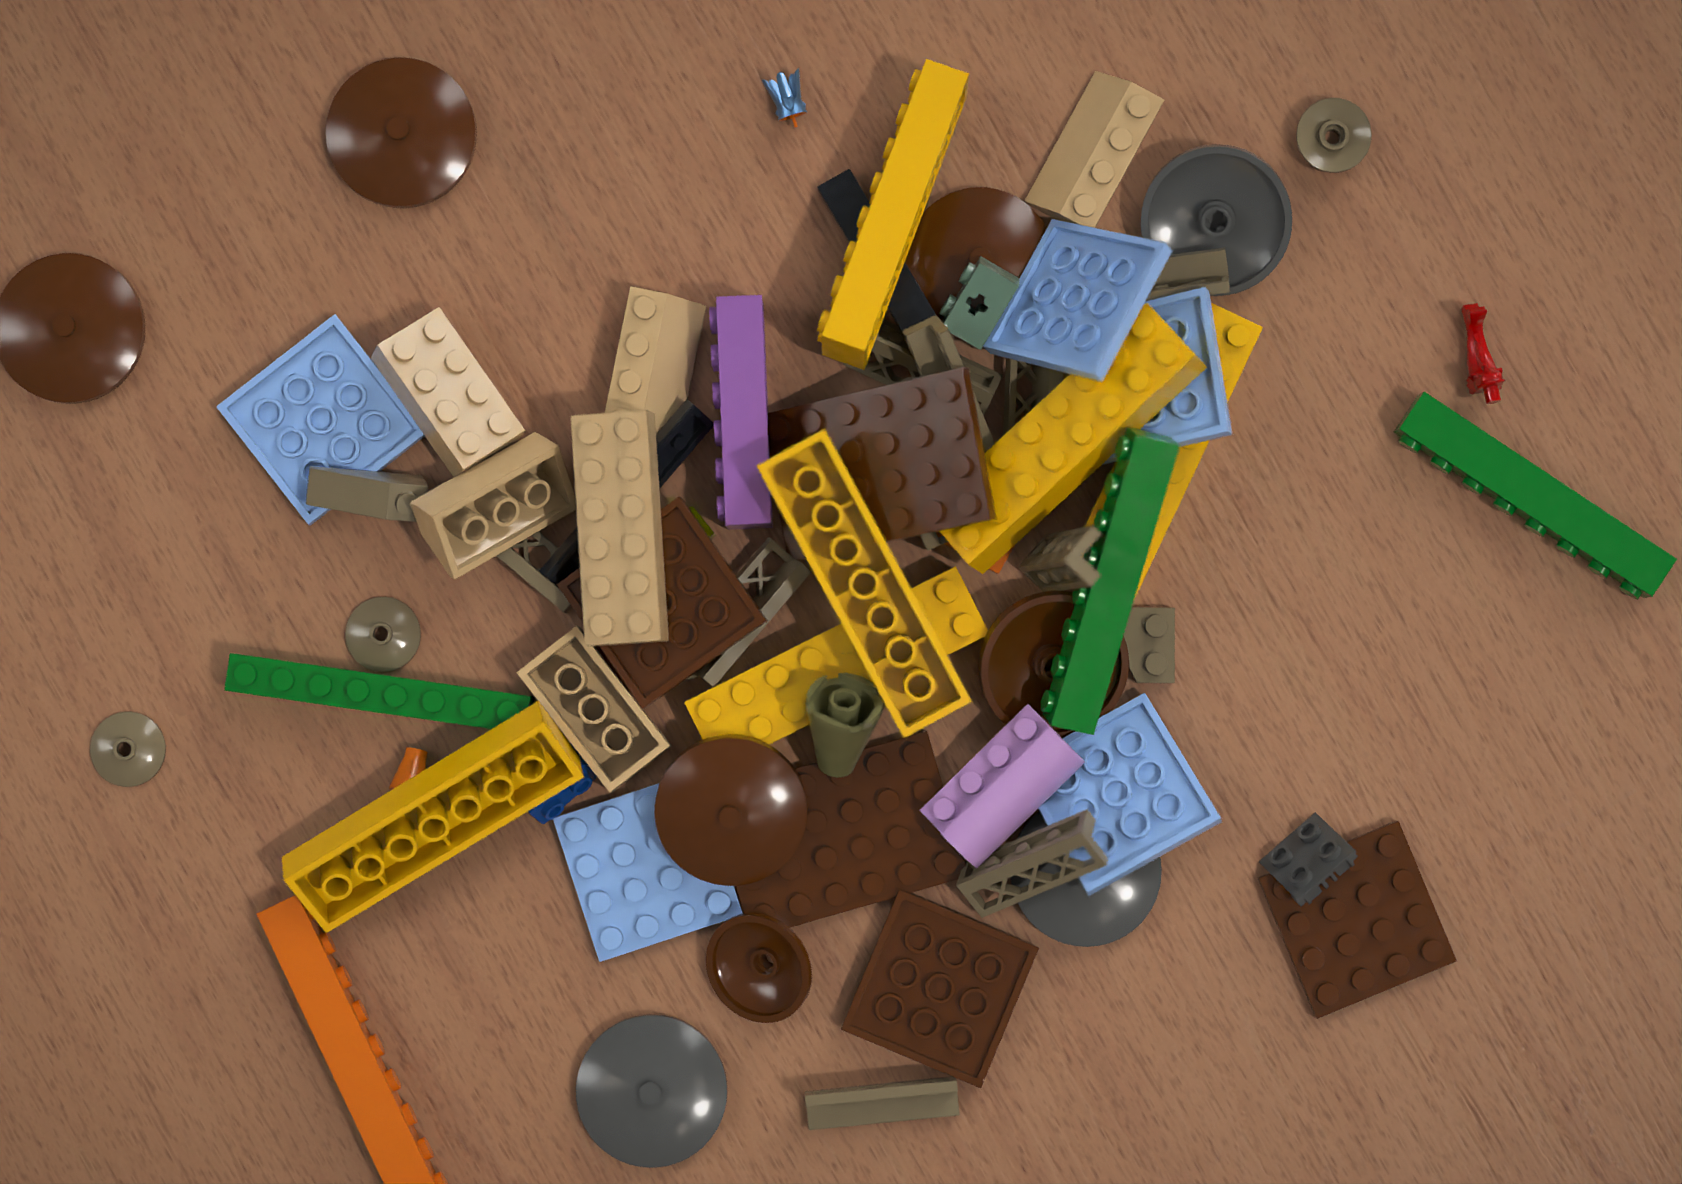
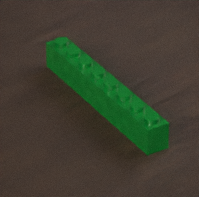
M1422 392L1416 397L1394 430V433L1401 437L1398 442L1414 453H1418L1421 450L1432 457L1430 463L1435 468L1445 474L1453 471L1463 478L1461 484L1477 495H1481L1482 492L1495 499L1493 505L1509 516L1516 513L1527 520L1524 526L1541 537L1548 534L1558 541L1556 547L1573 558L1578 554L1590 562L1587 566L1588 569L1602 578L1607 579L1608 576L1616 579L1621 583L1619 589L1636 600L1640 596L1643 598L1653 597L1677 558L1426 392Z
M1127 427L1125 436H1121L1117 442L1114 473L1108 475L1104 487V493L1107 495L1103 510H1098L1094 520V527L1101 535L1088 548L1083 558L1101 576L1091 587L1077 588L1073 591L1072 602L1075 606L1071 618H1067L1063 625L1062 640H1064L1061 653L1056 654L1052 662L1051 674L1054 677L1050 690H1045L1041 700L1042 715L1051 726L1091 735L1095 733L1180 445L1171 437Z
M230 653L224 691L493 729L534 704V697L234 653Z

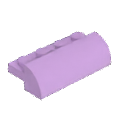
M1027 704L920 811L967 861L978 868L1085 761Z

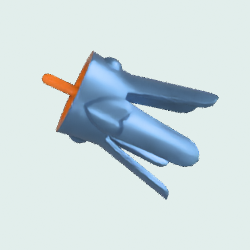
M799 68L796 69L795 74L789 76V84L785 74L779 72L776 76L777 83L774 80L767 82L765 79H762L764 86L776 105V115L779 121L792 119L794 127L797 128L796 117L807 113L805 109L806 104L801 99Z

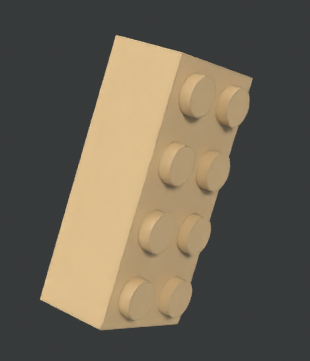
M440 307L376 346L371 356L372 361L453 477L518 442L525 432L523 426Z
M575 626L516 672L609 793L614 792L672 746L596 647L585 646L584 632L578 626Z

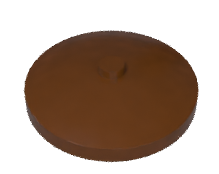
M413 58L384 59L369 64L357 71L342 85L335 95L326 122V143L329 156L341 178L363 198L378 205L391 208H413L426 205L451 191L468 170L473 159L477 141L474 112L468 98L458 83L435 65Z
M986 187L961 189L943 196L924 211L905 263L935 314L942 321L944 316L940 315L939 312L950 294L955 297L958 295L963 286L958 280L969 262L975 265L980 256L1020 278L1047 228L1038 214L1028 204L1010 193ZM980 293L976 298L970 297L971 307L976 308L978 304L984 305V296Z
M61 253L50 255L24 267L4 288L0 296V361L11 378L28 392L56 403L78 404L89 402L115 390L128 378L139 361L146 333L142 304L128 280L107 263L83 254Z
M1045 591L1022 598L1002 612L989 628L979 653L978 676L981 690L988 705L1004 724L1007 725L1027 704L1048 723L1042 715L1041 700L1045 690H1050L1054 677L1051 674L1052 662L1055 655L1061 653L1064 640H1062L1063 625L1067 618H1071L1075 606L1072 602L1073 592ZM1124 635L1099 718L1113 710L1127 682L1129 653ZM1049 724L1061 738L1075 732Z
M718 735L703 739L689 746L668 766L662 776L656 794L655 824L658 836L666 852L684 871L700 880L716 885H746L760 881L778 871L797 850L803 838L807 821L806 794L796 769L777 749L761 740L748 736Z

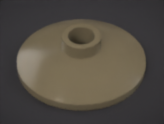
M1326 98L1311 105L1300 118L1296 131L1297 145L1303 158L1314 168L1329 173L1344 172L1358 165L1366 156L1372 139L1371 126L1366 114L1356 104L1342 98ZM1330 131L1335 132L1339 137L1338 143H1328L1325 138L1326 133Z
M376 597L363 602L352 612L346 625L345 638L350 654L360 665L373 671L389 672L403 667L414 657L420 644L421 629L415 613L405 603L390 597ZM379 627H385L388 631V636L384 641H378L375 638V631Z
M120 712L106 718L96 728L90 743V756L96 771L106 781L122 787L138 786L152 779L162 767L166 755L165 739L158 725L149 717L136 712ZM123 742H127L131 746V753L126 757L122 756L119 752V746Z

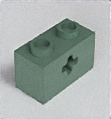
M980 256L975 265L969 262L958 282L963 284L958 295L955 297L950 294L939 312L940 315L944 316L942 322L949 329L950 333L981 350L1018 289L1020 278ZM980 293L984 296V305L978 304L976 308L971 307L970 297L976 298Z

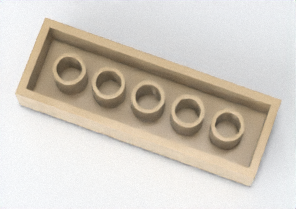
M648 410L571 416L585 646L669 641L655 414Z

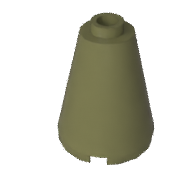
M839 673L838 678L826 680L827 675L820 677L810 685L806 696V708L817 764L824 774L831 777H844L853 772L881 717L883 700L877 694L876 686L864 677L850 673Z

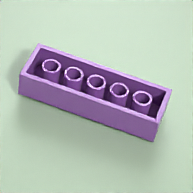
M762 295L716 297V307H709V318L712 334H718V344L711 345L713 372L719 371V382L712 383L713 405H715V409H721V420H714V438L716 446H722L723 458L715 459L716 481H718V484H724V496H717L719 521H725L728 530L773 528L772 494L757 468L758 464L770 458L767 429L768 398Z

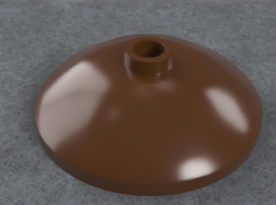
M760 913L736 915L719 926L708 943L706 970L711 986L719 999L737 1015L753 1022L774 1023L791 1016L807 999L812 983L810 958L799 937L778 919ZM766 955L772 959L773 963L768 961Z

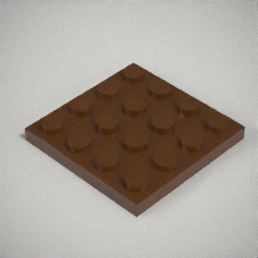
M680 496L661 509L669 641L599 646L642 709L650 706L768 621ZM579 568L559 582L557 586L583 622L581 573Z
M1394 821L1346 841L1355 849L1358 856L1353 861L1355 865L1348 868L1340 876L1334 871L1333 873L1338 879L1336 882L1327 877L1325 879L1329 886L1327 890L1319 884L1318 886L1322 892L1312 900L1310 905L1306 902L1300 907L1291 897V894L1270 873L1258 877L1304 992L1317 1019L1457 961L1399 821Z
M899 889L841 1030L981 1088L1039 947Z

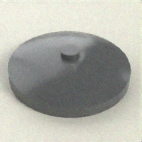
M1213 144L1199 146L1187 150L1170 160L1161 168L1150 183L1141 211L1142 238L1165 242L1172 250L1170 255L1226 248L1230 292L1210 296L1236 294L1264 280L1283 258L1292 232L1290 198L1278 174L1267 162L1254 153L1230 145Z
M1039 811L1025 824L1017 839L1047 826ZM1158 857L1090 896L1087 895L1079 879L1076 878L1018 902V905L1026 918L1038 930L1056 941L1081 947L1108 944L1132 932L1151 911L1161 884V858ZM1048 862L1038 865V871L1050 874L1058 873L1062 866ZM1016 875L1010 877L1011 885L1018 887L1029 885L1031 880Z
M665 1015L634 1016L616 1023L596 1039L585 1054L576 1081L577 1108L581 1121L590 1137L610 1156L621 1162L638 1167L654 1168L669 1166L697 1153L716 1132L727 1103L726 1072L713 1044L692 1025Z

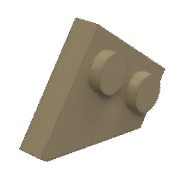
M1132 607L1124 638L1129 653V670L1135 682L1175 683V608Z

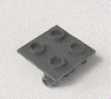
M1315 812L1263 857L1259 863L1291 894V897L1301 907L1306 902L1310 905L1312 900L1322 892L1318 886L1319 884L1327 890L1329 886L1325 879L1330 877L1336 882L1338 879L1333 872L1335 871L1339 876L1342 875L1348 868L1355 865L1353 861L1358 856L1355 849Z

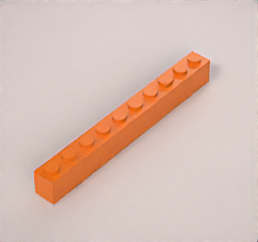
M296 895L257 913L256 915L383 1183L448 1184L444 1174L441 1171L436 1173L430 1159L434 1157L429 1142L425 1137L419 1138L414 1128V1124L418 1123L414 1110L408 1102L403 1104L397 1090L401 1089V1084L395 1071L392 1068L387 1070L381 1058L385 1054V1050L379 1037L376 1034L370 1035L365 1024L369 1017L363 1003L360 1000L354 1001L349 987L353 986L348 971L343 965L338 967L332 953L336 952V947L330 934L322 933L317 921Z

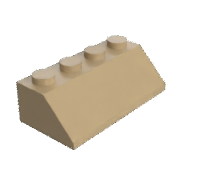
M1095 71L1024 202L1055 220L1095 228L1159 112L1164 99L1131 81Z
M630 286L605 413L648 410L655 414L656 434L661 430L686 399H688L706 310L705 305L667 293Z
M536 432L410 502L421 535L449 576L454 580L577 509L576 498L559 445Z

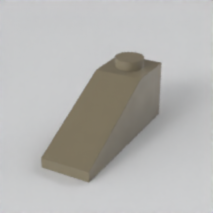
M309 466L306 505L386 520L417 522L410 502L427 493L428 485L422 475Z

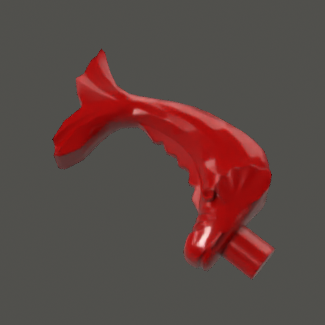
M1478 303L1463 305L1461 310L1467 332V367L1469 376L1466 380L1468 382L1466 386L1472 395L1484 392L1486 404L1498 403L1501 401L1499 390L1502 389L1503 382L1506 380L1503 379L1502 368L1496 367L1485 341L1483 322L1487 310L1485 306L1479 307Z

